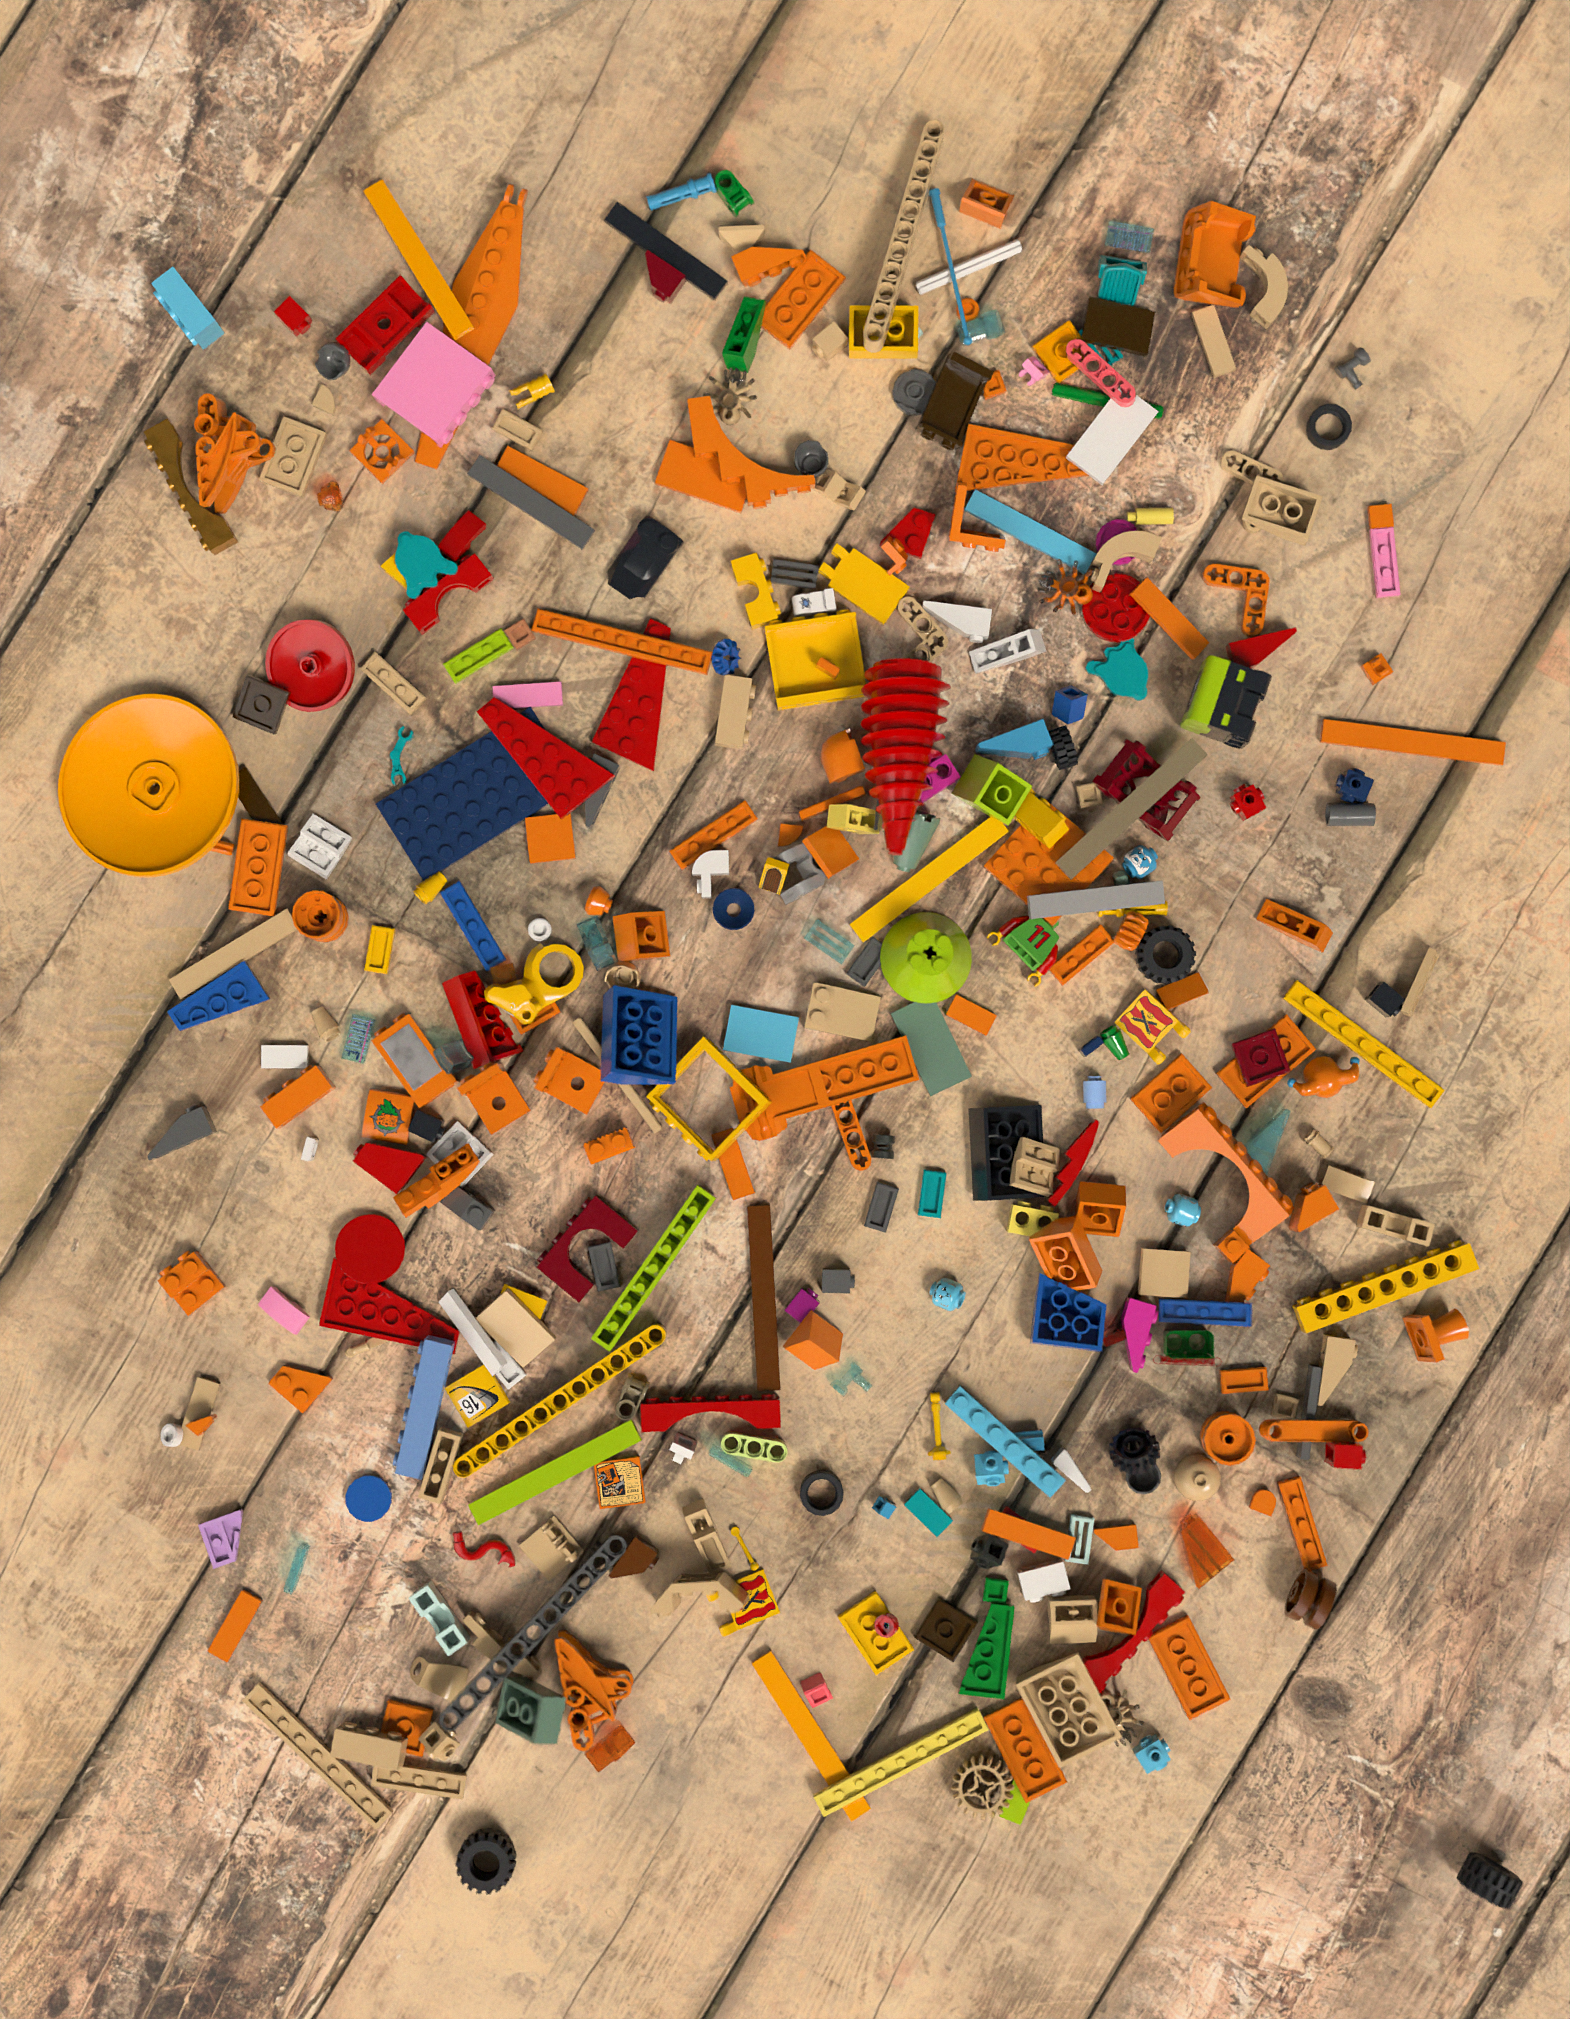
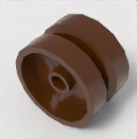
M1303 1569L1298 1574L1289 1591L1284 1608L1285 1616L1295 1621L1303 1618L1304 1625L1314 1630L1319 1629L1327 1619L1337 1593L1336 1582L1327 1578H1322L1318 1581L1316 1573Z

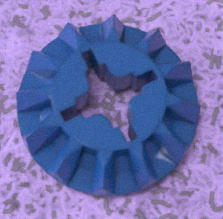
M722 639L715 645L712 653V665L719 675L734 674L735 669L739 668L737 662L741 658L738 656L740 648L737 647V642L730 639ZM729 655V660L723 659V656Z

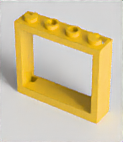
M703 1037L676 1065V1080L705 1051L758 1103L751 1113L713 1150L661 1098L672 1084H658L646 1097L650 1100L649 1104L657 1113L661 1111L666 1116L665 1121L673 1129L677 1127L683 1133L681 1137L689 1145L693 1143L699 1149L697 1153L706 1161H716L772 1101L709 1038Z

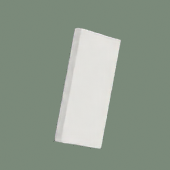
M1120 387L1118 388V390L1121 392V399H1123L1124 397L1128 399L1130 398V392L1125 394L1120 390ZM1137 395L1135 402L1130 407H1121L1110 399L1068 453L1066 459L1103 485L1157 415L1158 411Z

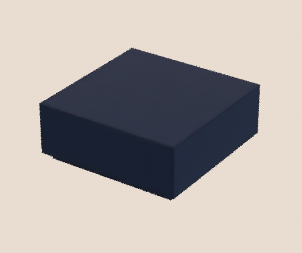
M1096 1036L1082 1046L1079 1052L1083 1057H1087L1104 1042L1100 1037Z

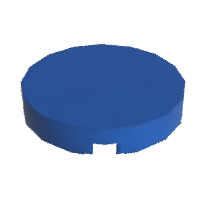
M364 1475L355 1479L348 1487L345 1495L346 1506L349 1513L356 1519L363 1522H374L382 1518L389 1511L392 1503V1491L388 1483L382 1478Z

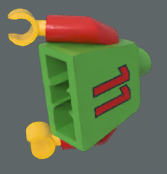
M1027 915L1013 917L1003 924L997 933H989L987 939L992 935H997L998 941L992 945L997 946L1001 942V937L1004 936L1003 941L1032 971L1037 969L1036 972H1031L1027 976V981L1032 976L1038 977V981L1034 984L1036 987L1041 983V976L1045 975L1056 962L1058 953L1056 942L1059 939V935L1054 929L1059 925V922L1052 927L1042 918L1029 919Z

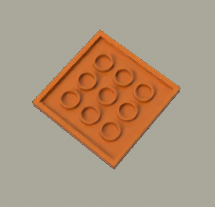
M1049 803L1051 805V810H1053L1054 812L1058 810L1051 803ZM1065 816L1066 820L1064 822L1069 830L1050 849L1020 825L987 861L984 869L1028 906L1027 896L1088 889L1114 860V857L1104 849L1070 880L1055 863L1079 842L1086 833ZM1062 916L1045 917L1042 919L1053 927Z

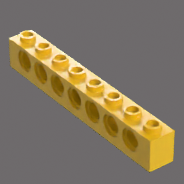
M1456 1240L1448 1244L1449 1248L1429 1250L1426 1252L1427 1256L1422 1258L1418 1256L1410 1257L1405 1260L1406 1264L1398 1267L1397 1264H1392L1384 1267V1272L1375 1274V1272L1367 1273L1362 1276L1363 1280L1355 1283L1353 1280L1341 1283V1288L1336 1290L1327 1288L1318 1292L1320 1296L1312 1299L1310 1296L1298 1299V1304L1292 1307L1301 1331L1307 1334L1479 1270L1480 1268L1470 1243ZM1449 1255H1452L1454 1258V1264L1451 1267L1445 1265V1259ZM1427 1263H1430L1433 1270L1431 1274L1426 1276L1423 1268ZM1409 1271L1411 1280L1404 1284L1401 1278L1402 1274ZM1387 1279L1390 1286L1388 1290L1383 1292L1380 1289V1283L1382 1280ZM1366 1287L1368 1295L1365 1299L1361 1300L1358 1292L1361 1288ZM1344 1295L1347 1300L1346 1304L1339 1308L1337 1306V1298ZM1323 1303L1325 1311L1322 1315L1317 1316L1315 1307Z

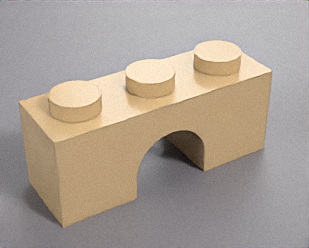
M1368 1205L1361 1206L1356 1227L1424 1246L1430 1245L1435 1226L1433 1223Z

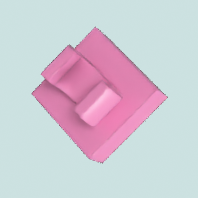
M1035 356L1027 358L1022 364L1025 369L1019 373V376L1023 377L1026 373H1029L1031 380L1027 385L1030 386L1035 384L1036 381L1044 379L1050 372Z

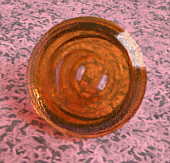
M330 481L320 487L321 492L317 493L319 506H324L325 510L340 512L343 509V499L339 484L335 481Z

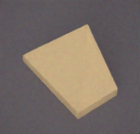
M764 225L719 227V239L736 254L750 247H755L765 236Z

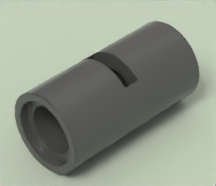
M1327 803L1325 810L1326 825L1374 826L1376 821L1375 804Z

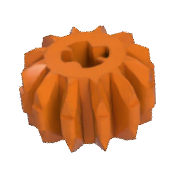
M1128 912L1115 935V944L1124 950H1135L1148 927V919L1138 912Z

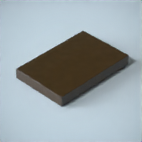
M1089 296L1081 340L1088 344L1147 357L1155 311Z

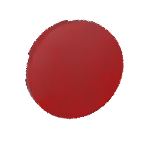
M1114 573L1107 576L1101 592L1092 589L1094 582L1090 585L1093 597L1087 604H1082V614L1085 624L1094 635L1109 642H1124L1136 637L1143 631L1150 615L1130 595L1140 583L1137 579L1126 574Z
M373 1214L358 1216L349 1221L337 1236L335 1243L337 1263L347 1277L358 1283L374 1284L388 1280L399 1270L404 1260L405 1243L402 1233L392 1221L385 1217Z

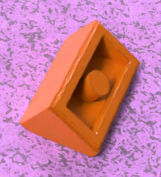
M1199 972L1156 989L1162 1005L1168 1010L1209 993Z

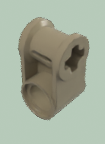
M632 1374L628 1375L616 1405V1414L620 1419L630 1420L634 1417L640 1403L644 1399L650 1382L644 1383L633 1378ZM621 1404H631L633 1412L630 1415H623L620 1411Z

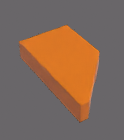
M1136 1524L1093 1528L1094 1534L1116 1551L1139 1548Z

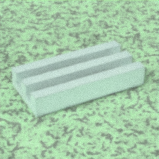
M1071 1514L1068 1535L1074 1536L1075 1521H1079L1075 1555L1071 1557L1070 1554L1069 1560L1065 1559V1561L1088 1565L1094 1517ZM1084 1522H1088L1084 1557L1082 1559L1079 1557Z

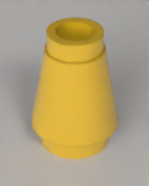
M438 871L417 884L413 892L426 905L429 901L432 902L447 882V879Z

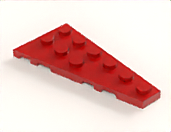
M650 618L643 635L670 641L671 628ZM635 657L631 658L592 740L593 744L654 772L667 665Z
M495 697L476 711L560 819L565 818L616 777Z
M333 1258L319 1326L419 1347L421 1340L425 1341L426 1337L431 1335L455 1341L453 1354H456L460 1335L458 1329L379 1283L362 1284L350 1279L340 1269L336 1258Z

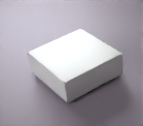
M306 1138L301 1157L302 1160H314L319 1143L318 1138Z

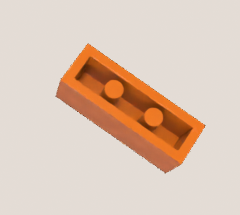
M311 1064L300 1072L302 1074L301 1077L297 1080L293 1078L282 1085V1091L278 1094L273 1092L263 1099L265 1103L260 1108L276 1129H281L336 1088L319 1065L313 1067Z

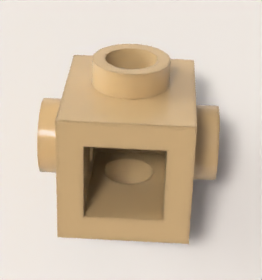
M435 1721L419 1738L425 1746V1752L432 1759L437 1757L444 1762L460 1746L459 1741L455 1738L457 1733L454 1730H444Z

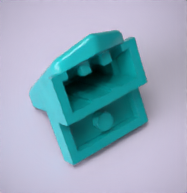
M1100 255L1098 263L1100 283L1097 298L1129 306L1135 305L1140 285H1144L1147 274V262Z

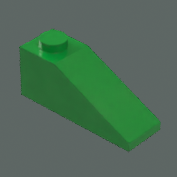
M750 297L743 298L722 351L727 369L745 373L749 372L757 350L766 306L765 300Z

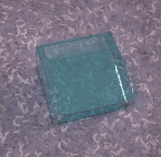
M462 1039L441 1045L433 1051L439 1065L447 1074L469 1068L474 1059L466 1049Z

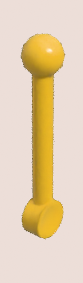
M735 1526L731 1529V1534L736 1536L748 1558L750 1569L756 1571L759 1568V1564L753 1560L739 1534L740 1529Z

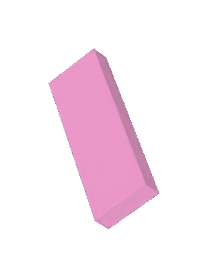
M1394 527L1370 529L1369 535L1376 598L1399 596L1401 593Z
M562 682L493 686V698H497L512 709L563 706Z

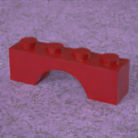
M475 553L472 556L466 555L459 561L460 565L455 575L442 574V579L438 581L436 587L424 588L422 595L405 603L404 613L422 635L440 622L438 608L441 599L446 593L457 588H465L477 593L494 580L492 574Z

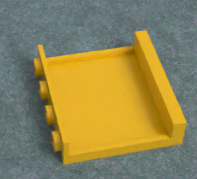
M848 609L837 611V615L828 616L827 613H820L814 615L813 619L805 620V617H795L791 619L792 622L782 623V620H775L769 622L768 626H765L778 711L865 697L861 692L862 687L866 684L856 623V612L850 613ZM820 657L840 668V673L836 680L816 668Z

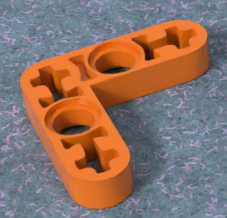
M1221 564L1208 565L1202 574L1204 583L1213 587L1246 591L1241 631L1250 638L1258 636L1264 626L1270 583L1268 574L1255 569ZM1214 569L1215 574L1223 575L1224 571H1227L1225 583L1222 582L1223 577H1216L1213 581L1207 573ZM1237 572L1241 575L1242 581L1240 584H1233L1230 581L1231 573ZM1247 574H1250L1248 579L1255 580L1257 576H1260V580L1264 581L1260 587L1256 586V582L1251 581L1247 583L1248 586L1244 585L1247 580ZM1250 599H1259L1261 601V608L1259 610L1250 608ZM1260 614V617L1256 616L1254 620V625L1258 626V628L1250 632V628L1246 627V625L1252 621V615Z

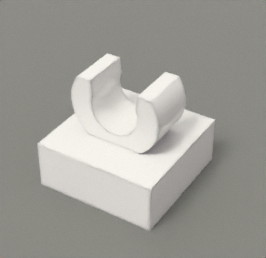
M677 1433L670 1447V1451L675 1452L672 1461L681 1464L684 1457L691 1460L698 1442Z

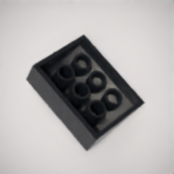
M1042 1105L968 1108L973 1201L1046 1197L1010 1185L1012 1163L1019 1139L1024 1137L1043 1143Z

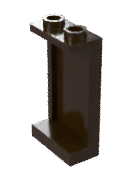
M955 351L947 355L916 427V431L921 433V437L930 441L934 439L940 442L943 448L950 451L962 447V438L986 382L991 380L994 371Z

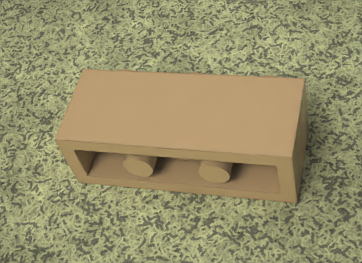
M725 675L715 740L716 746L743 750V745L748 744L750 731L746 730L747 721L751 722L753 708L749 707L750 699L755 698L756 685H752V678Z
M444 1427L438 1430L418 1498L441 1504L444 1501L453 1472V1464L457 1459L464 1436L463 1433Z
M344 1722L335 1728L330 1757L397 1771L404 1766L408 1738L401 1737L402 1734L399 1732L390 1731L388 1734H384L375 1727L363 1729L357 1727L355 1723Z

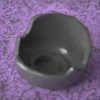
M328 342L317 351L319 358L315 366L320 375L327 380H336L345 375L349 370L350 355L348 350L341 344Z
M807 440L799 444L794 455L797 471L802 475H814V478L821 476L828 468V452L825 451L818 441Z
M1153 1465L1149 1471L1141 1474L1130 1475L1126 1473V1482L1135 1493L1142 1495L1150 1494L1160 1485L1161 1472L1157 1465Z

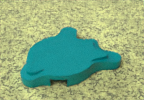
M408 531L399 534L395 563L399 572L406 580V593L410 599L418 598L423 588L436 587L438 585L437 574L455 575L457 573V564L445 559L431 539L425 536L413 535Z
M1134 638L1120 642V645L1117 647L1106 648L1104 650L1105 662L1090 661L1085 667L1086 672L1102 679L1105 687L1112 694L1133 698L1136 701H1141L1147 696L1148 667L1135 650Z

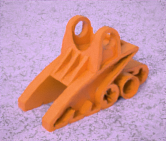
M206 393L198 400V416L194 421L195 430L203 435L196 443V455L198 456L196 462L197 471L199 472L197 476L198 487L200 488L198 490L199 505L209 507L214 502L215 512L225 514L235 501L248 469L270 460L275 454V445L270 440L263 439L255 433L256 424L235 412L231 417H228L225 402L212 394ZM206 443L212 445L211 450L208 449V453L203 450L204 446L207 447ZM263 444H269V453L264 456L261 455L260 447Z
M559 1630L558 1637L555 1638L559 1670L561 1672L563 1695L566 1697L565 1702L571 1706L568 1724L570 1726L572 1743L577 1750L586 1751L591 1748L595 1738L593 1724L608 1718L611 1721L615 1720L618 1710L615 1700L624 1699L630 1695L634 1677L627 1669L606 1668L594 1659L578 1639L567 1630ZM620 1674H626V1675L629 1677V1679L626 1678V1677H624V1676H619V1675H620ZM623 1681V1682H625L627 1685H626V1686H620L617 1682ZM600 1710L603 1712L601 1715L592 1719V1714ZM580 1712L584 1717H579L575 1713ZM582 1729H584V1736L588 1737L587 1742H583V1739L580 1738Z

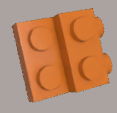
M188 1250L178 1258L180 1263L175 1267L169 1265L159 1273L161 1278L157 1281L171 1299L174 1298L184 1312L190 1316L226 1286L198 1251L190 1253Z

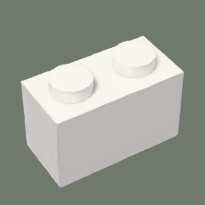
M1061 1558L1017 1569L1025 1601L1038 1602L1043 1600V1596L1050 1594L1053 1597L1066 1594L1065 1590L1070 1589L1064 1562Z

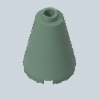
M916 810L914 816L916 821L912 822L905 851H903L902 855H893V863L897 865L896 869L910 872V869H916L941 818H936L935 815Z

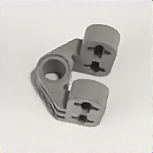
M803 843L774 857V859L788 864L796 861V866L802 878L805 879L780 894L785 905L824 884L826 875Z

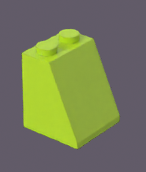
M974 754L951 794L975 809L1009 826L1032 785L999 763Z

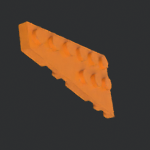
M968 424L957 481L966 482L967 491L1089 475L1066 459V456L1075 445Z

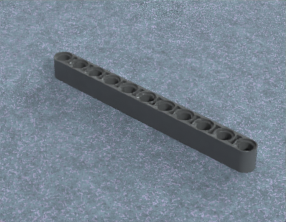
M609 1536L442 1710L439 1722L444 1730L453 1731L458 1728L624 1554L626 1542L621 1536ZM614 1539H619L622 1543V1548L618 1552H612L609 1549V1544ZM598 1556L604 1557L606 1561L605 1566L602 1569L594 1568V1558ZM584 1573L589 1576V1582L586 1586H579L576 1579L578 1575ZM563 1591L572 1592L573 1599L571 1602H561L560 1595ZM547 1608H553L556 1610L557 1615L555 1619L549 1621L543 1617L544 1611ZM532 1625L540 1628V1634L535 1638L527 1635V1629ZM512 1644H522L524 1647L523 1652L520 1655L512 1654L510 1651ZM503 1660L506 1662L507 1668L504 1672L499 1673L494 1670L493 1666L496 1661ZM480 1678H487L490 1681V1686L486 1690H481L477 1686V1681ZM465 1695H469L473 1698L474 1703L470 1707H463L460 1699ZM447 1713H453L456 1715L457 1721L452 1725H447L443 1717Z

